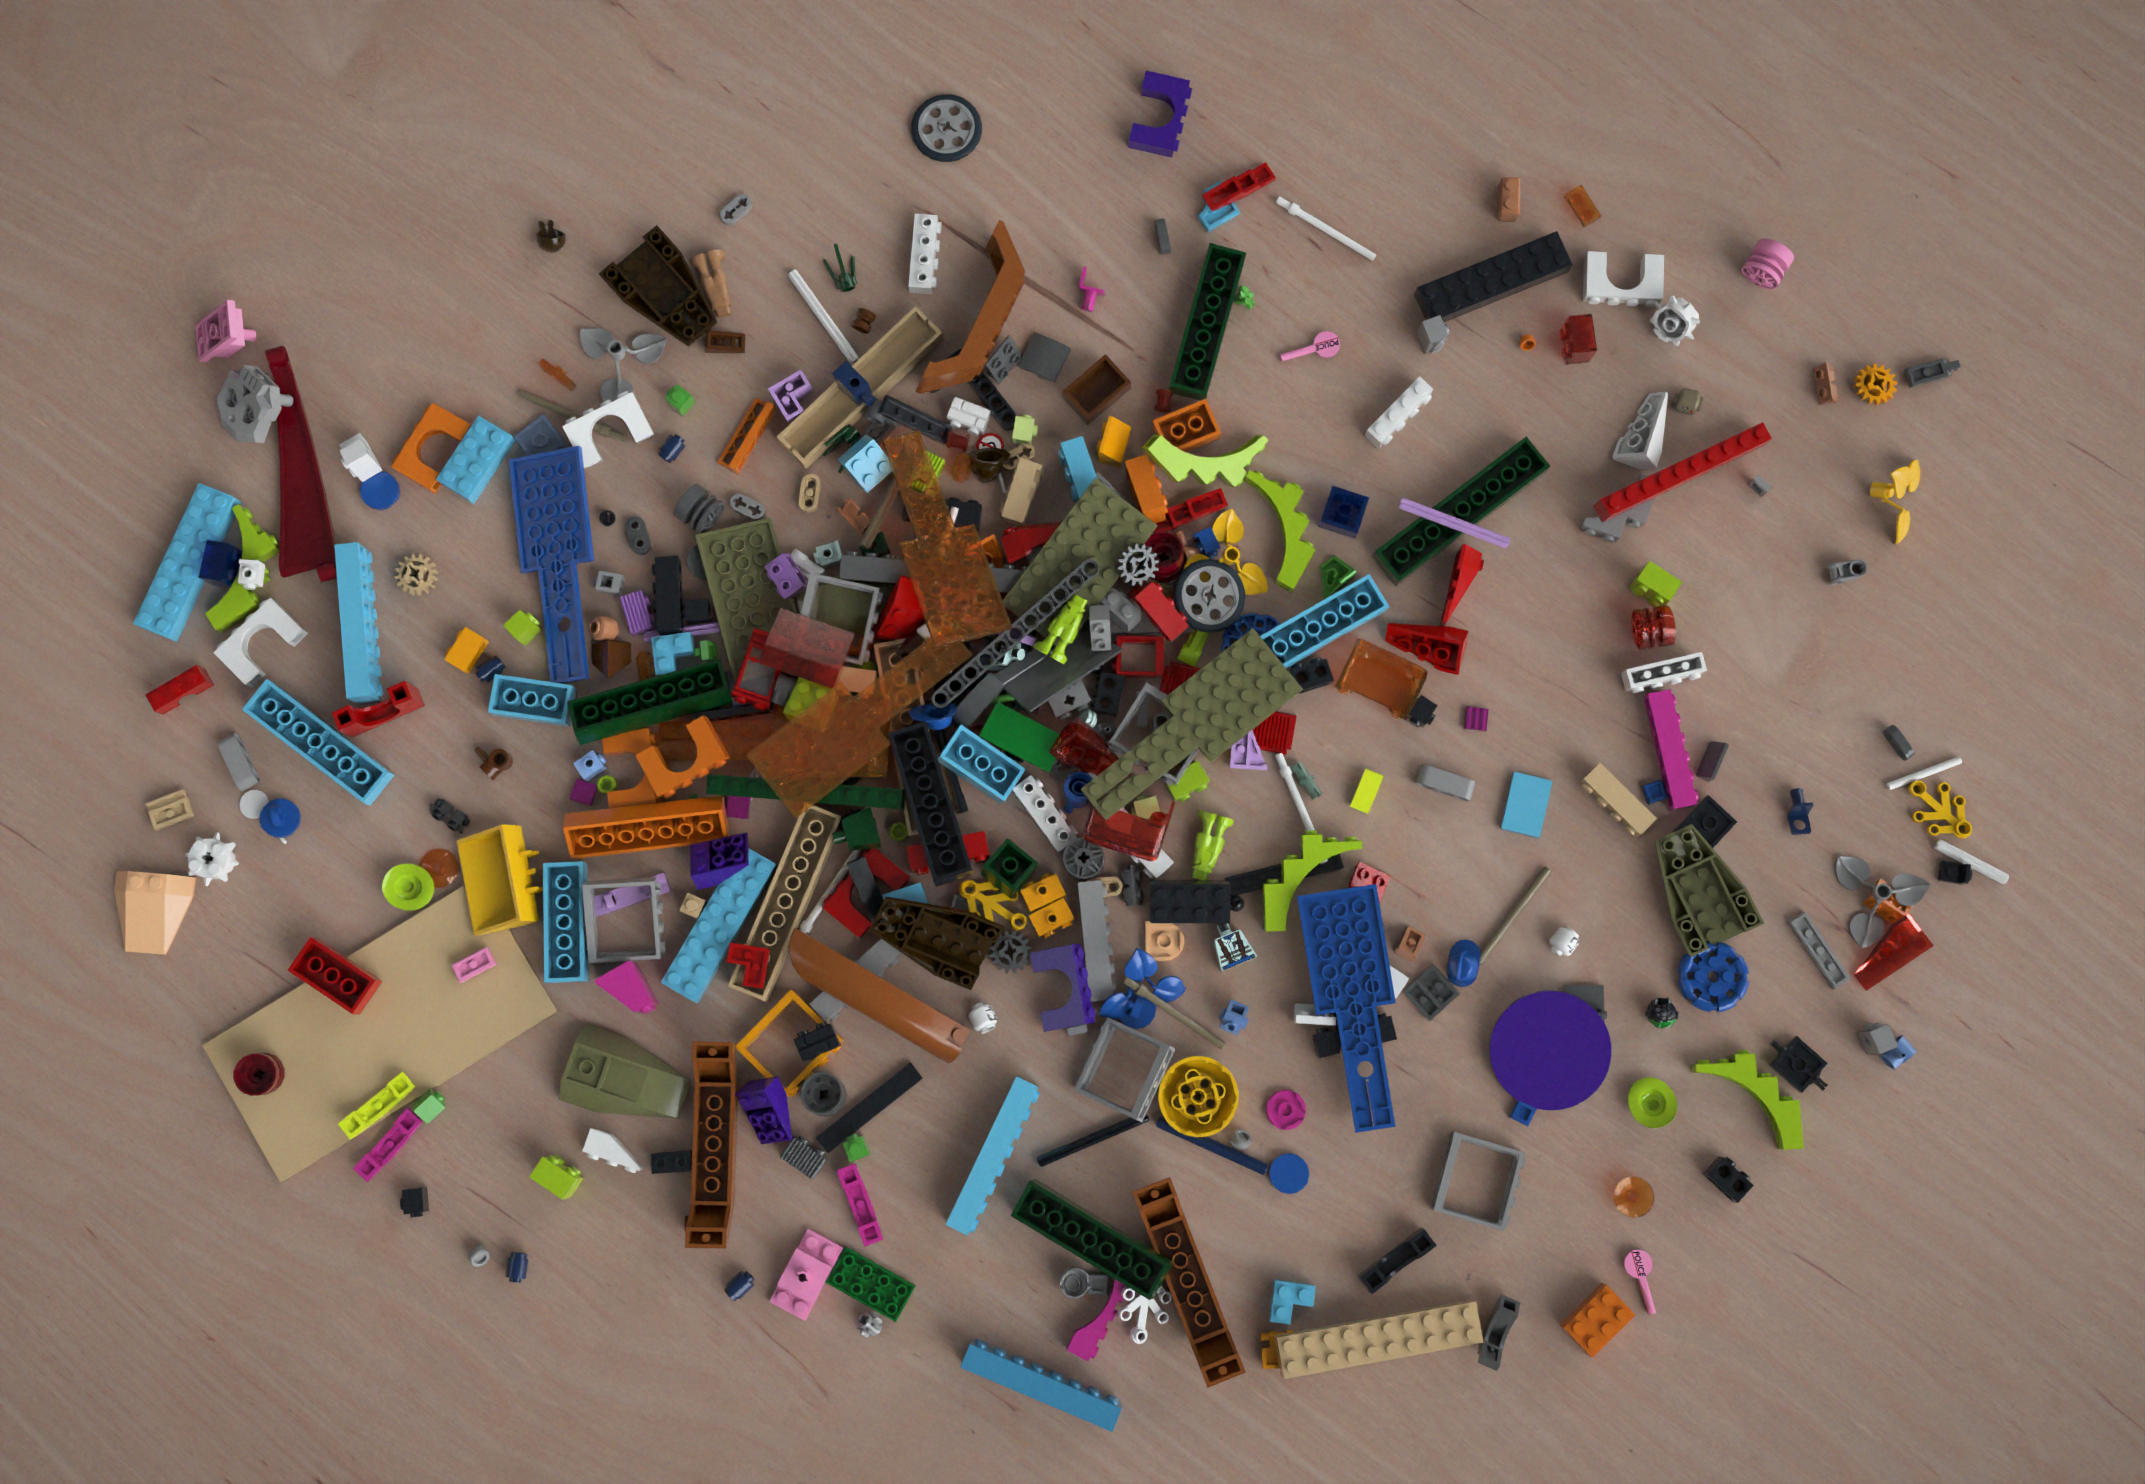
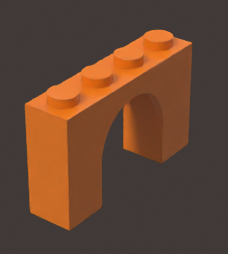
M432 402L424 410L421 421L415 424L410 438L404 441L401 452L393 458L391 467L399 474L436 494L441 486L436 480L440 473L423 464L420 456L423 443L429 437L437 434L447 435L461 442L472 425Z
M702 715L686 725L697 746L696 761L688 770L683 772L673 771L667 765L659 748L656 746H650L635 755L657 797L669 798L676 794L675 790L680 787L683 789L693 783L692 780L697 777L700 779L707 776L709 770L714 767L717 769L724 766L726 760L730 758L708 717Z
M649 728L604 738L602 739L603 752L607 756L627 753L637 755L648 747L656 745V735ZM645 773L641 782L634 788L607 792L609 808L662 802V797H657Z

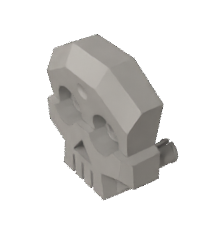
M243 365L242 369L230 370L222 385L224 388L216 397V406L221 426L236 441L264 443L271 422L276 421L281 411V406L290 407L293 404V397L290 394H280V388L271 380L268 373H264L258 366Z

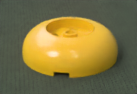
M1192 1056L1176 1062L1168 1069L1159 1086L1158 1101L1165 1120L1175 1130L1191 1137H1206L1220 1132L1230 1123L1238 1107L1239 1093L1233 1075L1223 1064L1209 1057ZM1202 1080L1209 1082L1207 1088L1201 1087L1200 1083ZM1184 1085H1188L1190 1088V1091L1187 1094H1184L1181 1091V1088ZM1195 1093L1201 1094L1200 1100H1195ZM1208 1099H1212L1215 1103L1212 1108L1206 1106ZM1192 1104L1195 1106L1194 1113L1187 1112L1188 1105Z

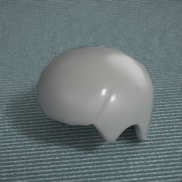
M1077 1267L1066 1269L1059 1279V1287L1063 1295L1073 1299L1084 1296L1090 1287L1088 1273L1082 1268Z

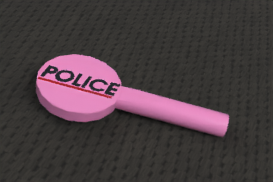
M1321 332L1315 337L1313 345L1282 353L1280 358L1281 361H1286L1316 352L1320 357L1331 358L1339 351L1340 340L1333 332Z
M1640 1249L1632 1250L1624 1258V1268L1630 1276L1638 1278L1647 1312L1649 1315L1654 1314L1656 1311L1646 1276L1652 1269V1259L1645 1251Z

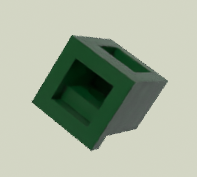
M882 531L877 534L873 544H877L876 548L865 550L859 546L863 557H865V553L877 554V558L890 554Z

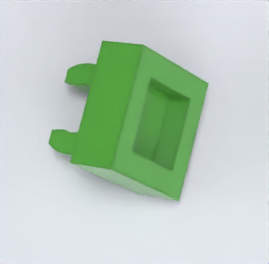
M709 640L700 641L701 648L694 649V657H699L702 661L709 662L718 659L717 643Z

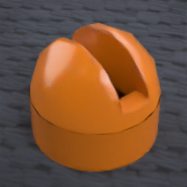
M1531 334L1520 337L1519 343L1522 350L1529 351L1536 346L1535 339Z

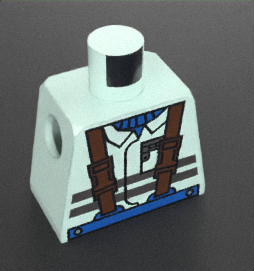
M1222 923L1217 926L1221 937L1213 942L1221 972L1257 957L1240 929L1232 932L1229 924Z

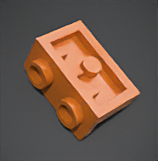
M1881 878L1877 880L1875 883L1876 886L1884 883L1889 885L1891 889H1893L1890 884H1888ZM1872 891L1870 896L1863 901V904L1870 910H1872L1877 901L1873 898ZM1894 893L1885 901H1881L1875 912L1893 925H1897L1907 917L1911 906H1904L1898 903Z

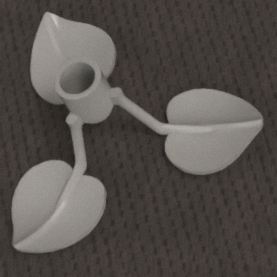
M581 328L580 330L581 344L589 357L601 359L605 352H607L614 359L617 380L608 379L602 384L600 393L604 402L609 399L611 402L617 400V395L628 391V393L633 392V387L629 381H621L618 361L625 357V352L636 354L637 359L642 363L651 364L661 357L666 344V338L660 335L642 334L632 341L634 350H631L627 346L623 347L620 341L613 340L611 333L606 329Z
M1840 856L1836 863L1837 878L1842 886L1849 890H1856L1861 884L1873 889V898L1877 900L1869 916L1860 913L1854 916L1850 922L1851 935L1861 948L1875 944L1883 935V920L1873 917L1881 901H1885L1891 894L1895 893V899L1898 903L1904 906H1913L1923 898L1930 887V883L1919 876L1903 873L1892 879L1891 885L1893 889L1884 883L1876 886L1875 884L1864 882L1870 877L1871 871L1869 865L1863 859Z

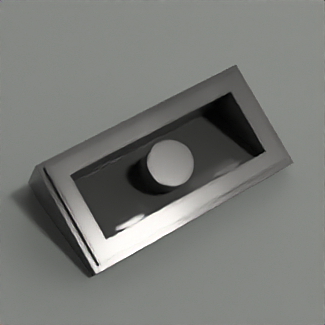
M1715 741L1709 743L1696 773L1698 778L1707 782L1715 779L1729 744Z

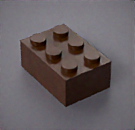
M1105 354L1062 391V398L1089 425L1131 389V381Z

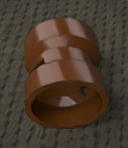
M858 308L857 318L853 320L851 327L861 333L869 334L870 325L874 322L876 315L867 309Z

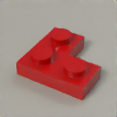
M730 943L727 963L746 966L743 986L764 988L770 949Z

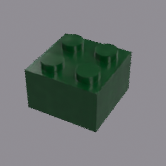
M1007 838L982 866L981 875L1009 898H1012L1036 871L1038 862Z

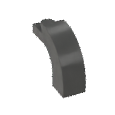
M991 672L957 707V711L952 716V722L956 728L963 725L968 730H971L982 711L1000 695L1005 685Z
M1501 1294L1482 1334L1484 1343H1479L1477 1352L1479 1354L1478 1363L1495 1371L1498 1370L1505 1340L1518 1317L1520 1302Z

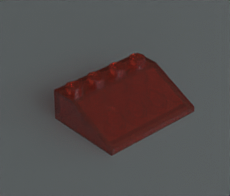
M780 608L758 663L836 690L855 633Z

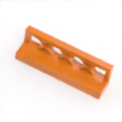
M755 398L717 462L719 465L738 475L776 412L774 404L769 401L765 403ZM759 404L763 406V409L759 416L756 417L754 410ZM754 421L750 431L746 433L744 428L746 423ZM745 437L739 449H736V440ZM735 453L730 464L724 462L727 455Z

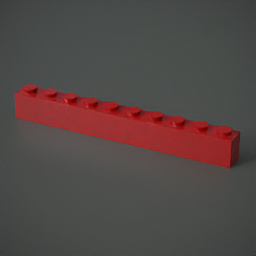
M1762 422L1600 499L1593 507L1603 523L1763 447L1772 440V437Z

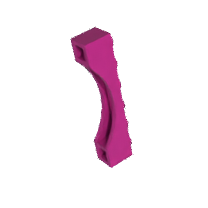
M1114 1279L1113 1289L1105 1307L1092 1321L1075 1330L1067 1346V1351L1086 1361H1089L1090 1357L1095 1358L1099 1349L1096 1345L1099 1339L1103 1340L1108 1331L1105 1327L1109 1320L1113 1321L1117 1310H1115L1117 1303H1122L1124 1299L1121 1296L1122 1289L1126 1287L1124 1284Z

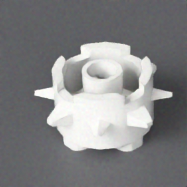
M1670 296L1669 302L1665 305L1658 302L1655 303L1658 310L1653 318L1650 319V322L1654 324L1655 328L1653 330L1659 339L1664 342L1672 341L1675 346H1679L1680 340L1685 337L1691 340L1694 339L1691 332L1700 323V320H1698L1699 313L1691 303L1683 298H1675V296Z
M216 832L213 839L196 837V842L191 847L190 852L185 854L188 857L189 876L198 875L203 877L205 886H208L212 879H221L227 882V873L231 872L233 867L239 864L235 860V854L232 852L236 844L234 842L227 844L220 841V834Z

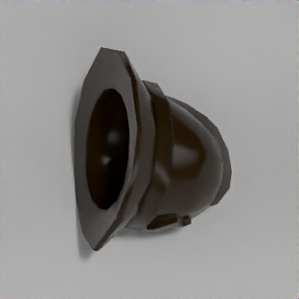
M982 448L971 451L968 454L973 460V473L983 483L995 480L1001 471L1003 463L1011 455L1006 450L999 448Z

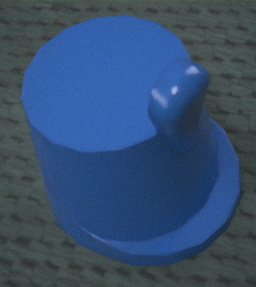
M1075 772L1066 779L1063 786L1064 799L1067 803L1064 806L1066 813L1070 814L1073 812V808H1082L1088 804L1089 800L1082 793L1081 789L1093 780L1089 774Z

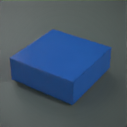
M1662 780L1641 786L1648 805L1668 798Z
M1517 1100L1509 1118L1529 1126L1536 1108Z

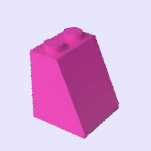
M629 960L594 980L598 986L633 1012L645 1013L646 1015L656 1009L655 1006L659 1004L637 962Z

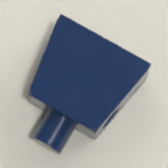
M847 361L842 363L832 373L838 388L857 405L864 403L870 406L875 401L868 382Z

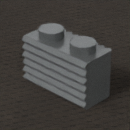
M794 1136L780 1155V1158L813 1180L828 1160L824 1157L826 1153L818 1147L813 1149L808 1146L809 1141L804 1137L799 1136L797 1138Z

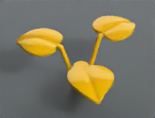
M1916 459L1912 460L1908 467L1903 466L1890 473L1894 484L1873 482L1870 488L1871 497L1882 498L1881 502H1885L1900 511L1896 521L1895 544H1898L1909 530L1910 513L1903 507L1888 500V498L1893 496L1894 491L1896 498H1902L1907 486L1908 492L1916 490L1920 481L1919 461Z
M1229 509L1223 512L1212 526L1217 541L1224 542L1227 547L1222 553V558L1218 561L1220 563L1224 562L1227 565L1236 564L1237 571L1239 572L1238 575L1244 585L1245 595L1266 593L1268 591V584L1261 568L1254 563H1246L1241 570L1240 561L1238 560L1240 552L1236 547L1228 544V542L1231 544L1239 542L1244 535L1242 522L1234 510ZM1203 554L1193 555L1187 560L1184 569L1191 563L1209 558ZM1201 572L1199 575L1200 580L1208 582V573Z

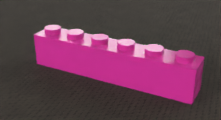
M1671 689L1649 693L1643 698L1663 785L1668 796L1669 811L1694 806L1697 804L1699 797L1697 790L1693 787L1694 775L1692 770H1689L1688 762L1690 758L1683 744L1685 743V736L1679 727L1681 719L1675 709L1676 697L1672 694Z

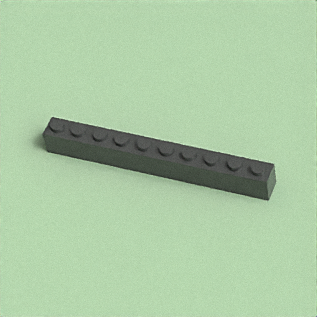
M846 551V555H841L840 578L897 583L900 575L919 581L920 585L1008 593L1027 567L1022 566V570H1014L1013 565H1002V568H994L995 564L983 563V567L975 566V562L963 561V565H956L955 560H944V563H936V559L924 558V562L916 561V557L905 556L904 560H898L897 555H885V558H877V554L865 553V557L857 556L858 552Z

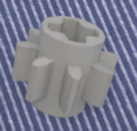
M874 1311L871 1314L866 1312L859 1317L857 1329L865 1338L869 1334L874 1337L880 1333L883 1320Z

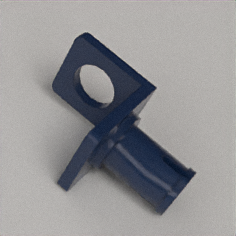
M1792 789L1790 794L1793 806L1787 814L1791 834H1810L1811 827L1808 814L1814 806L1813 802L1805 803L1803 789ZM1797 820L1803 821L1805 828L1802 830L1797 829L1794 822Z

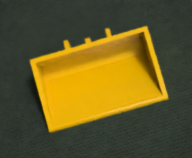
M502 824L456 840L474 936L517 928L539 921L535 895L543 893V887H533L531 875L536 874V868L529 869L528 859L538 856L539 851H526L521 826Z

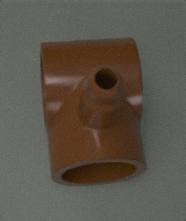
M480 747L475 748V752L483 761L479 767L492 780L512 766L513 758L511 754L503 749H495L488 755ZM500 755H504V762L498 765L497 758Z

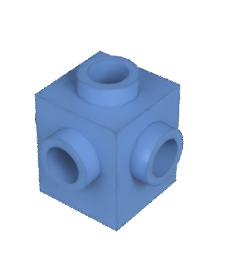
M1231 999L1227 1009L1222 1008L1218 1019L1222 1020L1219 1028L1238 1036L1240 1029H1245L1249 1020L1246 1018L1249 1007Z

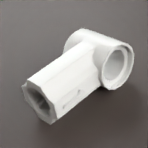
M797 549L792 551L791 556L805 578L809 579L810 573L824 574L825 569L809 560L805 554Z

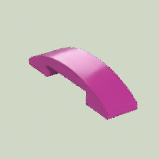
M407 1108L394 1122L393 1127L369 1153L365 1154L353 1170L366 1182H369L401 1150L423 1121Z
M856 1163L836 1170L858 1225V1231L864 1247L883 1240L873 1205Z

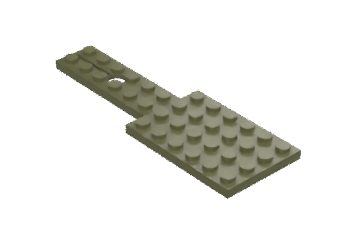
M1251 629L1162 699L1161 703L1173 717L1085 785L1081 791L1106 821L1197 748L1200 749L1210 763L1301 692L1303 688L1258 633ZM1138 760L1144 761L1148 767L1146 774L1136 775L1132 770L1134 762Z

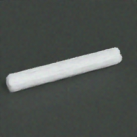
M1941 839L1934 846L1939 852L1963 864H1971L1972 869L2001 884H2006L2009 879V874Z

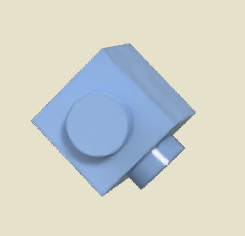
M593 750L573 763L582 778L587 782L607 769L604 764L607 762L601 753L597 754Z

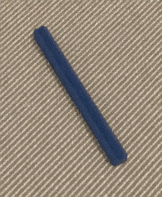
M1162 1116L1159 1117L1156 1123L1157 1128L1261 1175H1264L1268 1169V1164L1207 1136L1191 1137L1184 1135L1170 1126Z

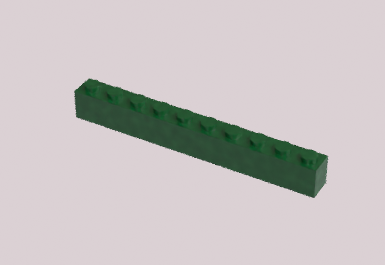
M707 774L706 794L905 810L906 790Z

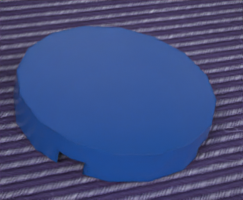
M379 472L362 482L360 488L361 498L372 509L385 510L392 507L391 505L399 499L400 486L389 473Z
M1291 1153L1281 1154L1270 1165V1181L1282 1193H1297L1308 1182V1166L1298 1155Z

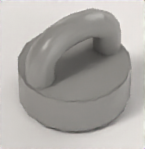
M1243 1129L1235 1130L1230 1139V1144L1240 1150L1248 1148L1252 1142L1251 1135Z
M483 1244L476 1245L468 1254L471 1265L475 1267L486 1264L490 1258V1254Z

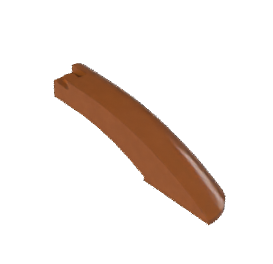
M794 928L789 942V953L794 969L804 980L946 1063H951L962 1051L961 1046L971 1030Z

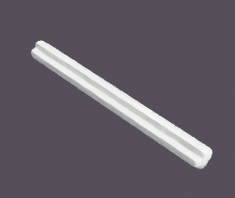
M794 269L789 272L790 280L849 363L854 364L859 360L858 355L798 271Z

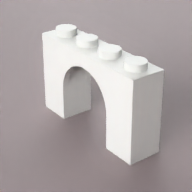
M1588 251L1584 256V302L1589 304L1604 302L1608 305L1624 303L1627 306L1643 304L1646 307H1656L1655 303H1661L1663 300L1664 255L1645 254L1640 264V283L1637 287L1629 290L1619 289L1609 281L1606 272L1607 252Z
M628 391L617 395V400L611 402L609 399L600 404L601 408L596 410L593 408L583 412L584 416L578 419L572 417L565 421L566 425L562 427L572 446L582 447L585 469L603 461L593 441L592 430L595 423L604 416L615 415L622 418L636 443L655 435L633 392L628 393Z
M272 598L264 600L259 605V609L255 613L248 615L245 622L240 627L235 628L231 632V636L226 641L219 643L217 650L213 652L245 685L251 688L266 675L253 662L248 653V643L254 633L265 628L274 629L287 643L294 647L308 634Z

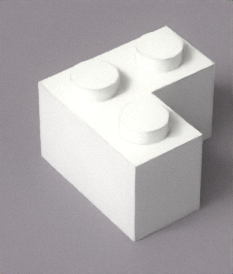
M360 433L339 444L341 447L339 451L342 456L340 460L344 467L349 469L354 478L357 476L363 482L382 471L368 442Z

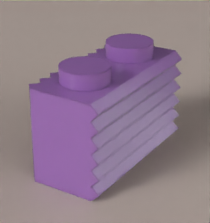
M642 590L619 597L628 629L632 636L654 630L653 621L656 618L653 612L650 613L649 606H651V601L648 594L645 595Z

